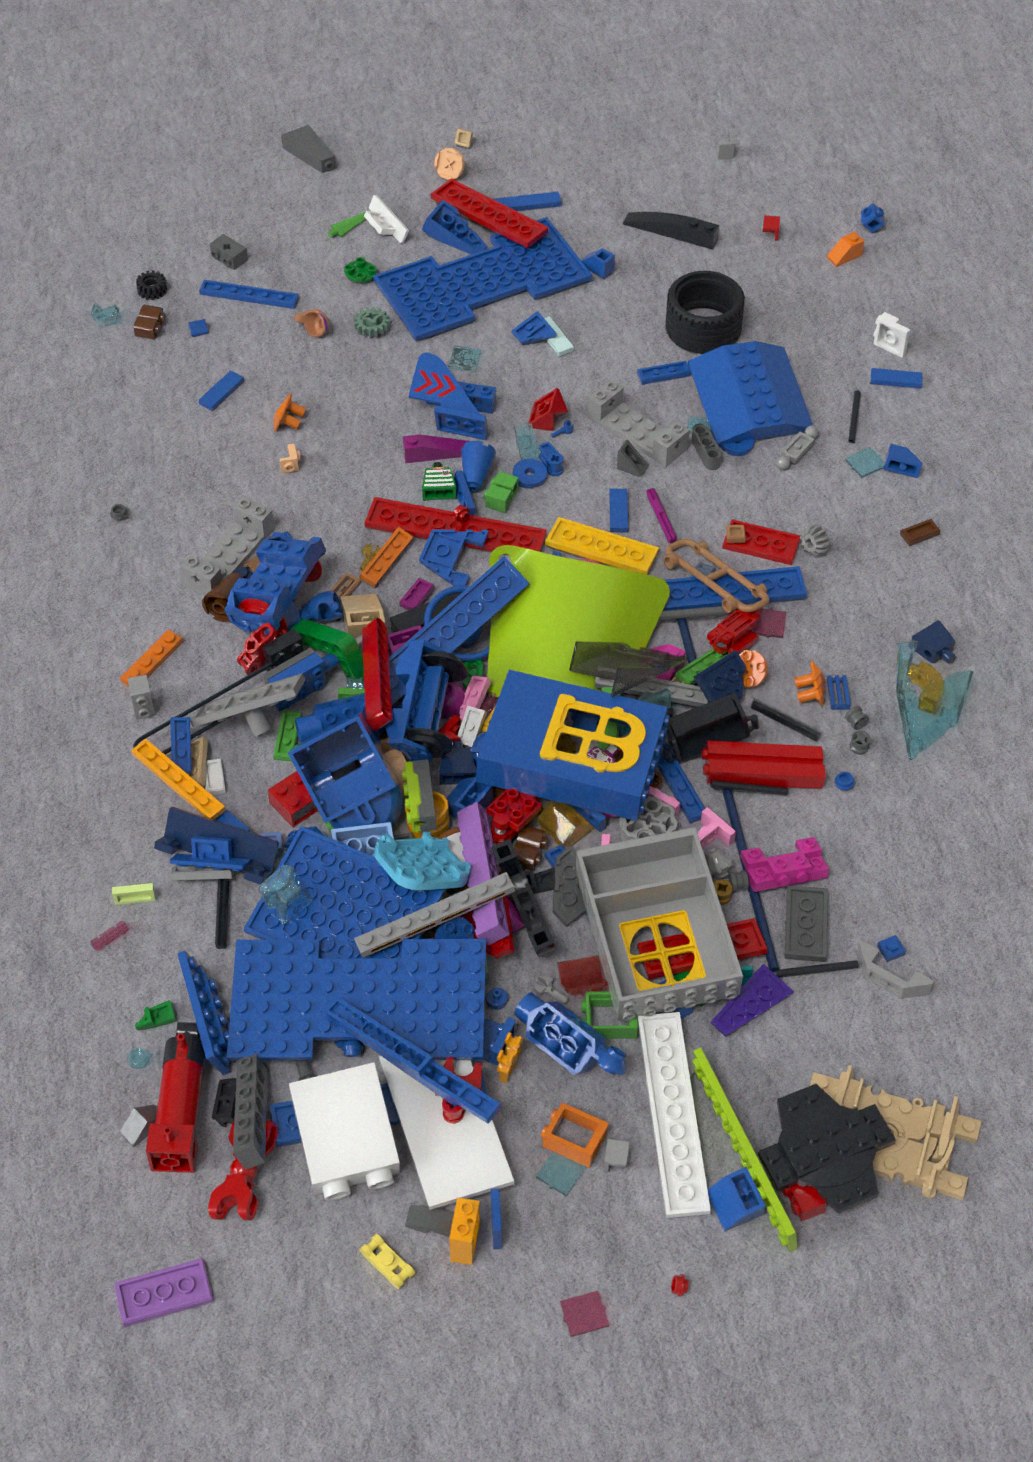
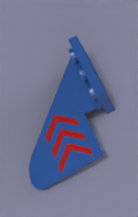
M422 353L417 361L408 397L440 404L434 410L438 431L487 441L488 427L486 416L477 411L449 368L438 356L431 353Z

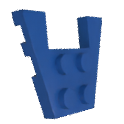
M432 530L420 555L419 563L453 586H467L470 576L454 571L455 565L465 543L484 547L489 531L473 532V530H466L465 532H458L455 530Z

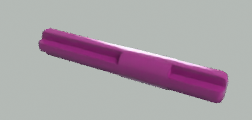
M654 488L648 489L646 491L647 497L668 543L676 542L677 535Z

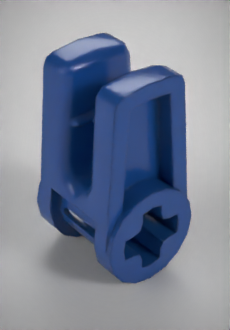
M550 442L539 445V450L541 451L539 458L546 466L548 473L551 476H560L563 473V456Z

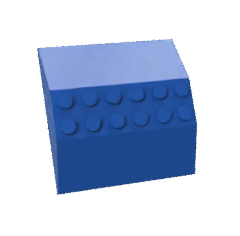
M752 341L724 345L688 360L695 386L717 445L797 434L799 432L804 433L808 426H813L784 347Z

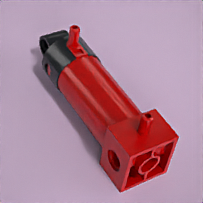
M178 1022L176 1036L169 1038L165 1044L155 1124H149L146 1155L152 1172L195 1173L198 1151L195 1130L206 1056L197 1023Z

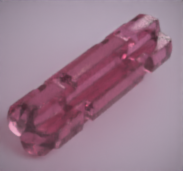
M120 921L116 924L115 928L113 926L100 934L99 938L96 937L91 940L92 948L98 951L103 948V944L107 945L118 938L120 933L122 935L127 932V924L124 921Z

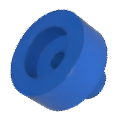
M501 988L489 990L487 993V1005L491 1009L500 1010L507 1005V993Z

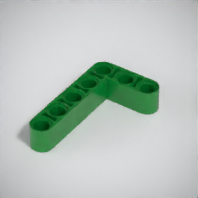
M302 619L288 630L289 632L295 629L302 637L303 645L336 656L348 683L352 687L357 688L364 683L363 655L357 641L351 634L306 619Z

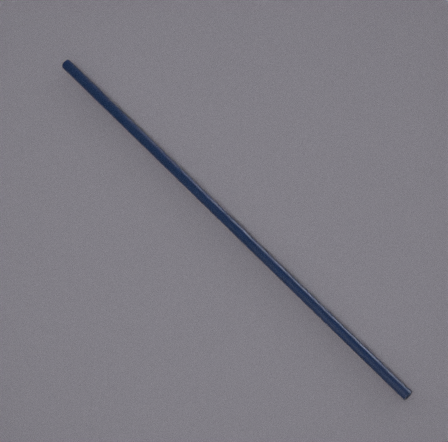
M686 618L677 619L689 664L697 659ZM722 789L730 824L736 831L735 843L742 869L746 870L740 853L742 850L748 849L732 790ZM749 884L748 892L755 919L767 946L765 957L768 968L775 973L779 969L760 894L759 891L754 892Z

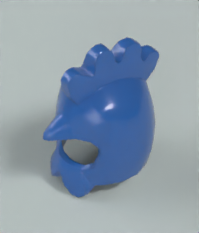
M325 591L315 595L308 603L302 605V609L298 611L301 619H312L315 622L332 621L343 616L341 603L335 591Z

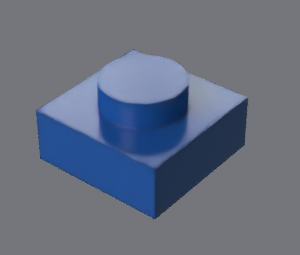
M896 935L879 941L877 944L886 962L902 957L906 953Z

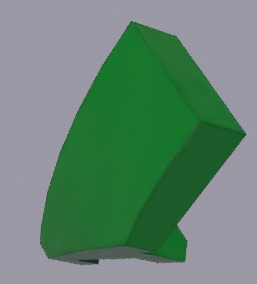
M171 1000L151 1008L146 1006L144 1009L145 1013L140 1022H136L135 1028L137 1030H146L176 1022L177 1018Z

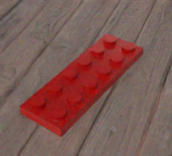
M755 918L727 924L738 960L767 954V946ZM684 933L662 938L665 948L690 943V940ZM654 940L637 943L639 954L653 952L657 949ZM687 952L669 956L668 961L672 974L690 971L694 964V954ZM659 959L642 962L648 980L665 976Z

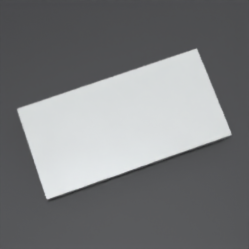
M379 1056V1061L429 1210L457 1202V1197L468 1199L491 1192L490 1189H500L514 1185L512 1173L492 1120L487 1124L465 1110L464 1117L460 1122L456 1124L446 1122L443 1118V1098L435 1096L434 1092L382 1056ZM446 1060L434 1061L443 1067ZM454 1060V1072L457 1075L466 1076L473 1071L471 1060Z

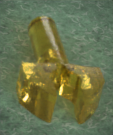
M372 543L363 547L362 555L366 557L359 568L361 572L380 550L379 545L371 553Z

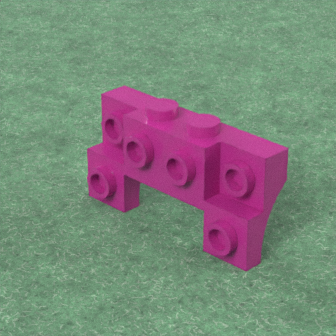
M811 837L796 840L795 847L798 852L765 858L759 847L742 850L740 857L746 868L749 884L753 891L757 892L828 878L829 868L821 856L822 849L816 839Z

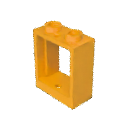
M457 1197L449 1237L450 1262L473 1264L480 1227V1201Z

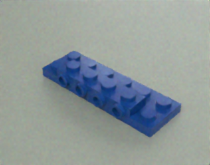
M184 950L177 955L205 1056L222 1075L231 1072L229 1067L231 1060L227 1059L229 1030H227L228 1019L222 1013L223 1002L220 996L217 995L218 985L214 978L211 979L206 974L204 967L197 964L195 957L190 956Z

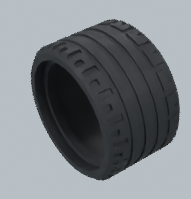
M695 271L679 277L671 284L667 295L665 329L668 337L680 348L699 354H705L724 345L735 344L741 335L745 295L741 286L732 278L714 271ZM708 308L723 314L712 317L699 316L689 313L687 310Z

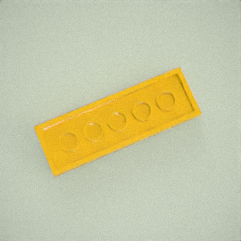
M558 517L545 540L546 546L646 575L659 553V547Z

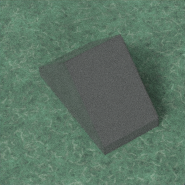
M627 439L618 450L617 469L641 477L649 464Z

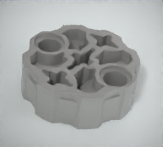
M649 796L645 800L643 814L639 813L637 821L620 817L619 831L622 836L621 841L677 831L678 821L675 818V810L670 804L663 803L659 798Z

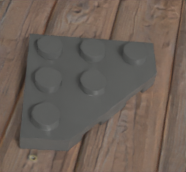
M572 845L555 859L552 912L565 927L586 912L575 872L576 850Z

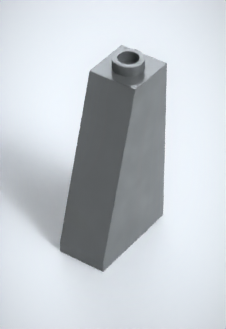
M309 125L281 135L283 149L319 172L324 173L336 168L335 155Z

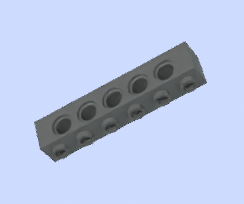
M257 1054L237 1060L233 1153L244 1169L265 1163L268 1070Z

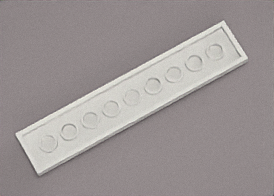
M680 1012L654 1014L648 1017L640 1015L637 1020L666 1218L710 1214L711 1209Z

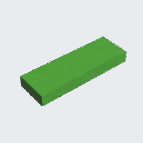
M283 710L273 755L274 760L291 761L287 752L297 744L298 734L295 718L302 717V712Z

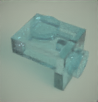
M96 303L93 304L91 316L100 326L117 320L119 308L115 304L101 309Z

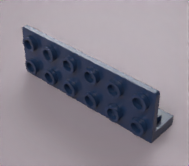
M173 806L169 808L164 836L155 841L154 849L171 855L180 849L192 853L191 838L194 836L228 838L232 842V858L250 859V864L243 870L245 871V880L263 885L272 878L279 845L278 841Z

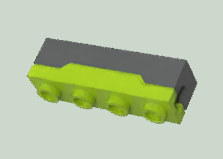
M428 759L405 762L402 778L403 782H407V784H403L404 796H409V798H405L406 810H410L407 813L408 825L412 824L413 832L437 830Z

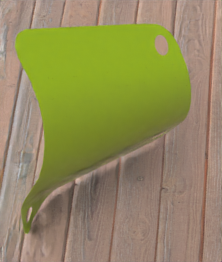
M503 545L493 550L489 558L490 568L498 562L500 555L507 554L511 559V564L529 582V585L491 618L487 677L491 680L487 690L490 696L499 697L509 670L601 691L602 688L594 687L597 667L634 674L669 598L670 589L666 581L659 577L560 557L517 546Z

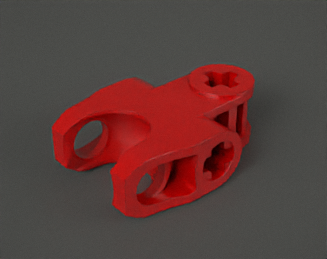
M265 623L248 637L244 644L245 650L237 657V663L245 669L247 675L265 665L264 660L266 658L263 655L262 646L287 633L285 629L276 630L272 624ZM269 628V635L264 637V631Z
M448 1057L443 1067L457 1075L454 1072V1058ZM476 1062L473 1071L469 1075H457L482 1091L483 1063ZM443 1099L444 1120L451 1124L460 1122L464 1117L465 1109L459 1105L455 1107Z

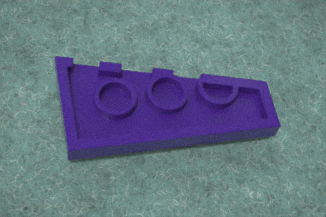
M762 964L742 986L740 996L731 999L710 1023L726 1037L792 995L794 991Z

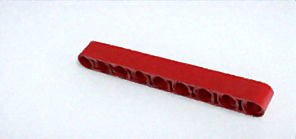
M380 618L374 619L362 628L366 721L374 731H378L392 721L387 627Z

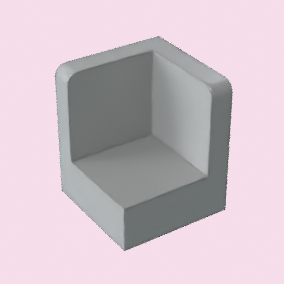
M729 134L728 142L716 145L715 151L718 160L732 159L734 157L735 142L732 134Z
M608 1139L604 1172H608L609 1165L626 1167L629 1153L628 1141Z

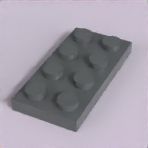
M787 885L784 958L826 962L828 888Z

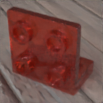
M598 955L557 962L561 987L570 995L582 994L583 990L587 989L600 991L603 990V986H608L607 980L601 974Z

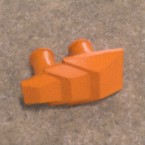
M292 393L286 397L285 401L281 403L280 408L276 410L273 418L274 432L278 430L282 423L295 430L298 428L301 420L288 415L287 412L289 411L302 418L306 407L292 402Z
M811 661L810 674L794 677L797 689L814 684L812 689L798 691V700L801 704L816 699L823 706L825 678L818 666Z

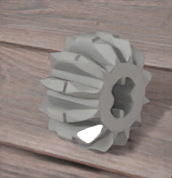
M811 525L801 532L802 536L799 538L802 540V543L800 545L804 546V551H808L809 555L818 556L829 549L828 545L831 543L828 540L829 535L826 534V529L822 530L821 525Z

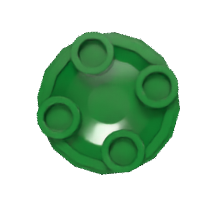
M358 257L355 261L344 266V273L348 279L354 282H368L376 275L377 267L365 261V258Z

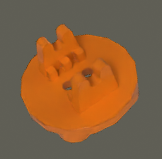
M745 650L739 654L746 665L742 683H744L743 687L753 688L764 681L768 666L762 654L756 651Z

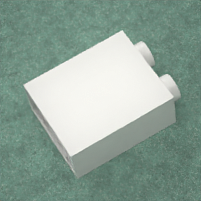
M374 1062L289 1083L293 1108L314 1195L323 1193L325 1200L331 1201L351 1194L349 1186L367 1182L368 1189L374 1190L394 1183L392 1175L400 1173V1162Z

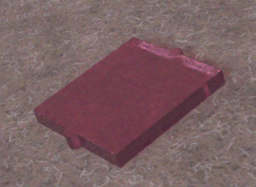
M770 608L763 609L758 613L760 618L755 624L753 632L767 638H783L786 612Z
M598 1291L560 1301L564 1314L563 1321L566 1322L571 1337L609 1327L605 1314L606 1307L602 1305Z

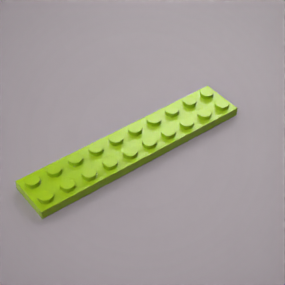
M702 1048L693 1050L695 1059L692 1060V1063L695 1067V1075L698 1081L702 1080L704 1093L707 1098H711L712 1108L715 1115L720 1116L721 1126L725 1134L729 1133L731 1146L735 1153H739V1161L742 1168L747 1167L769 1213L768 1219L772 1227L777 1228L781 1245L783 1247L787 1246L789 1252L797 1250L796 1232Z

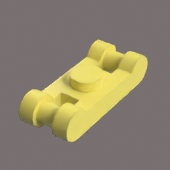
M375 1234L367 1245L364 1244L359 1248L362 1255L397 1289L404 1285L403 1281L415 1275L414 1269L409 1264H406L378 1234ZM376 1248H378L381 1251L377 1255L373 1253V1251ZM397 1269L401 1271L398 1275L394 1274Z

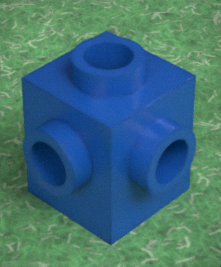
M873 203L861 211V223L871 233L885 225L883 209Z

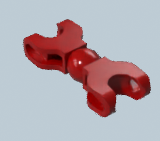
M266 1121L265 1156L276 1145L278 1127L274 1121ZM234 1122L228 1136L232 1146L234 1144ZM233 1153L236 1159L230 1165V1175H226L225 1181L212 1191L208 1204V1213L211 1219L222 1220L231 1207L238 1205V1215L244 1221H252L259 1206L258 1198L253 1193L254 1184L252 1182L257 1174V1166L244 1169Z

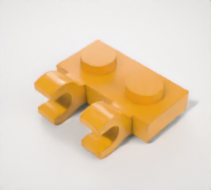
M508 1032L504 1040L507 1045L505 1049L506 1055H504L503 1050H500L497 1056V1061L499 1062L497 1067L499 1081L506 1084L520 1055L523 1044L521 1036L513 1038L510 1032Z

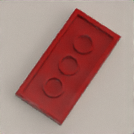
M734 519L731 520L730 525H744L746 539L744 543H727L725 536L722 549L792 565L800 543V535Z

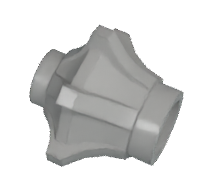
M719 847L707 851L705 856L710 875H715L718 879L726 877L729 873V867L733 865L732 858L726 856Z

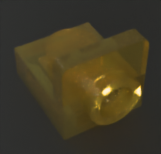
M569 734L560 735L556 749L575 754L576 743L575 741L572 742Z

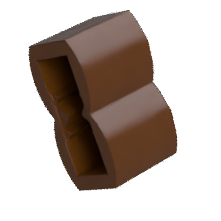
M142 305L139 316L134 323L135 336L155 339L156 335L160 334L161 324L165 322L166 318L162 307Z
M526 825L520 830L514 850L522 868L534 871L536 866L539 867L542 855H540L541 850L546 849L548 843L546 831Z

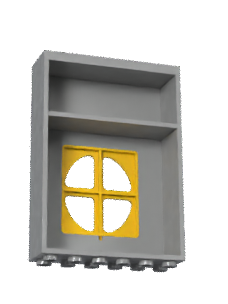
M695 827L576 851L575 872L618 1021H629L640 1015L648 1017L658 1012H672L677 1008H692L697 1004H711L720 999L726 998L730 1000L740 996L743 974ZM666 923L678 928L688 937L690 943L665 948L658 925ZM649 927L657 949L653 952L632 955L630 953V945L633 937L641 928ZM692 952L694 954V964L690 973L683 980L675 981L668 957ZM659 959L666 983L655 984L648 981L638 973L634 964Z

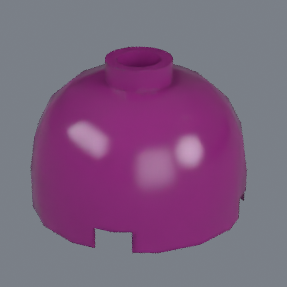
M448 682L441 713V718L450 719V716L454 714L457 716L461 715L460 707L464 703L465 691L456 682Z

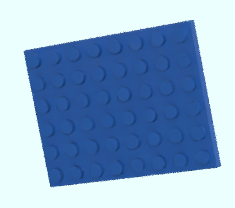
M300 826L243 930L245 933L261 940L319 939V959L362 958L354 938L441 901L447 889L411 890L404 888L389 876L374 856ZM425 931L407 939H421ZM402 941L364 958H402Z

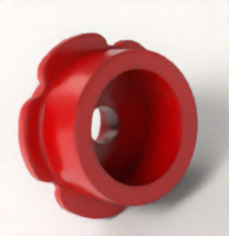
M463 505L457 506L453 511L455 520H466L469 516V508Z
M680 1274V1276L674 1275L671 1282V1292L678 1294L680 1297L683 1293H687L689 1281L685 1279L684 1274Z

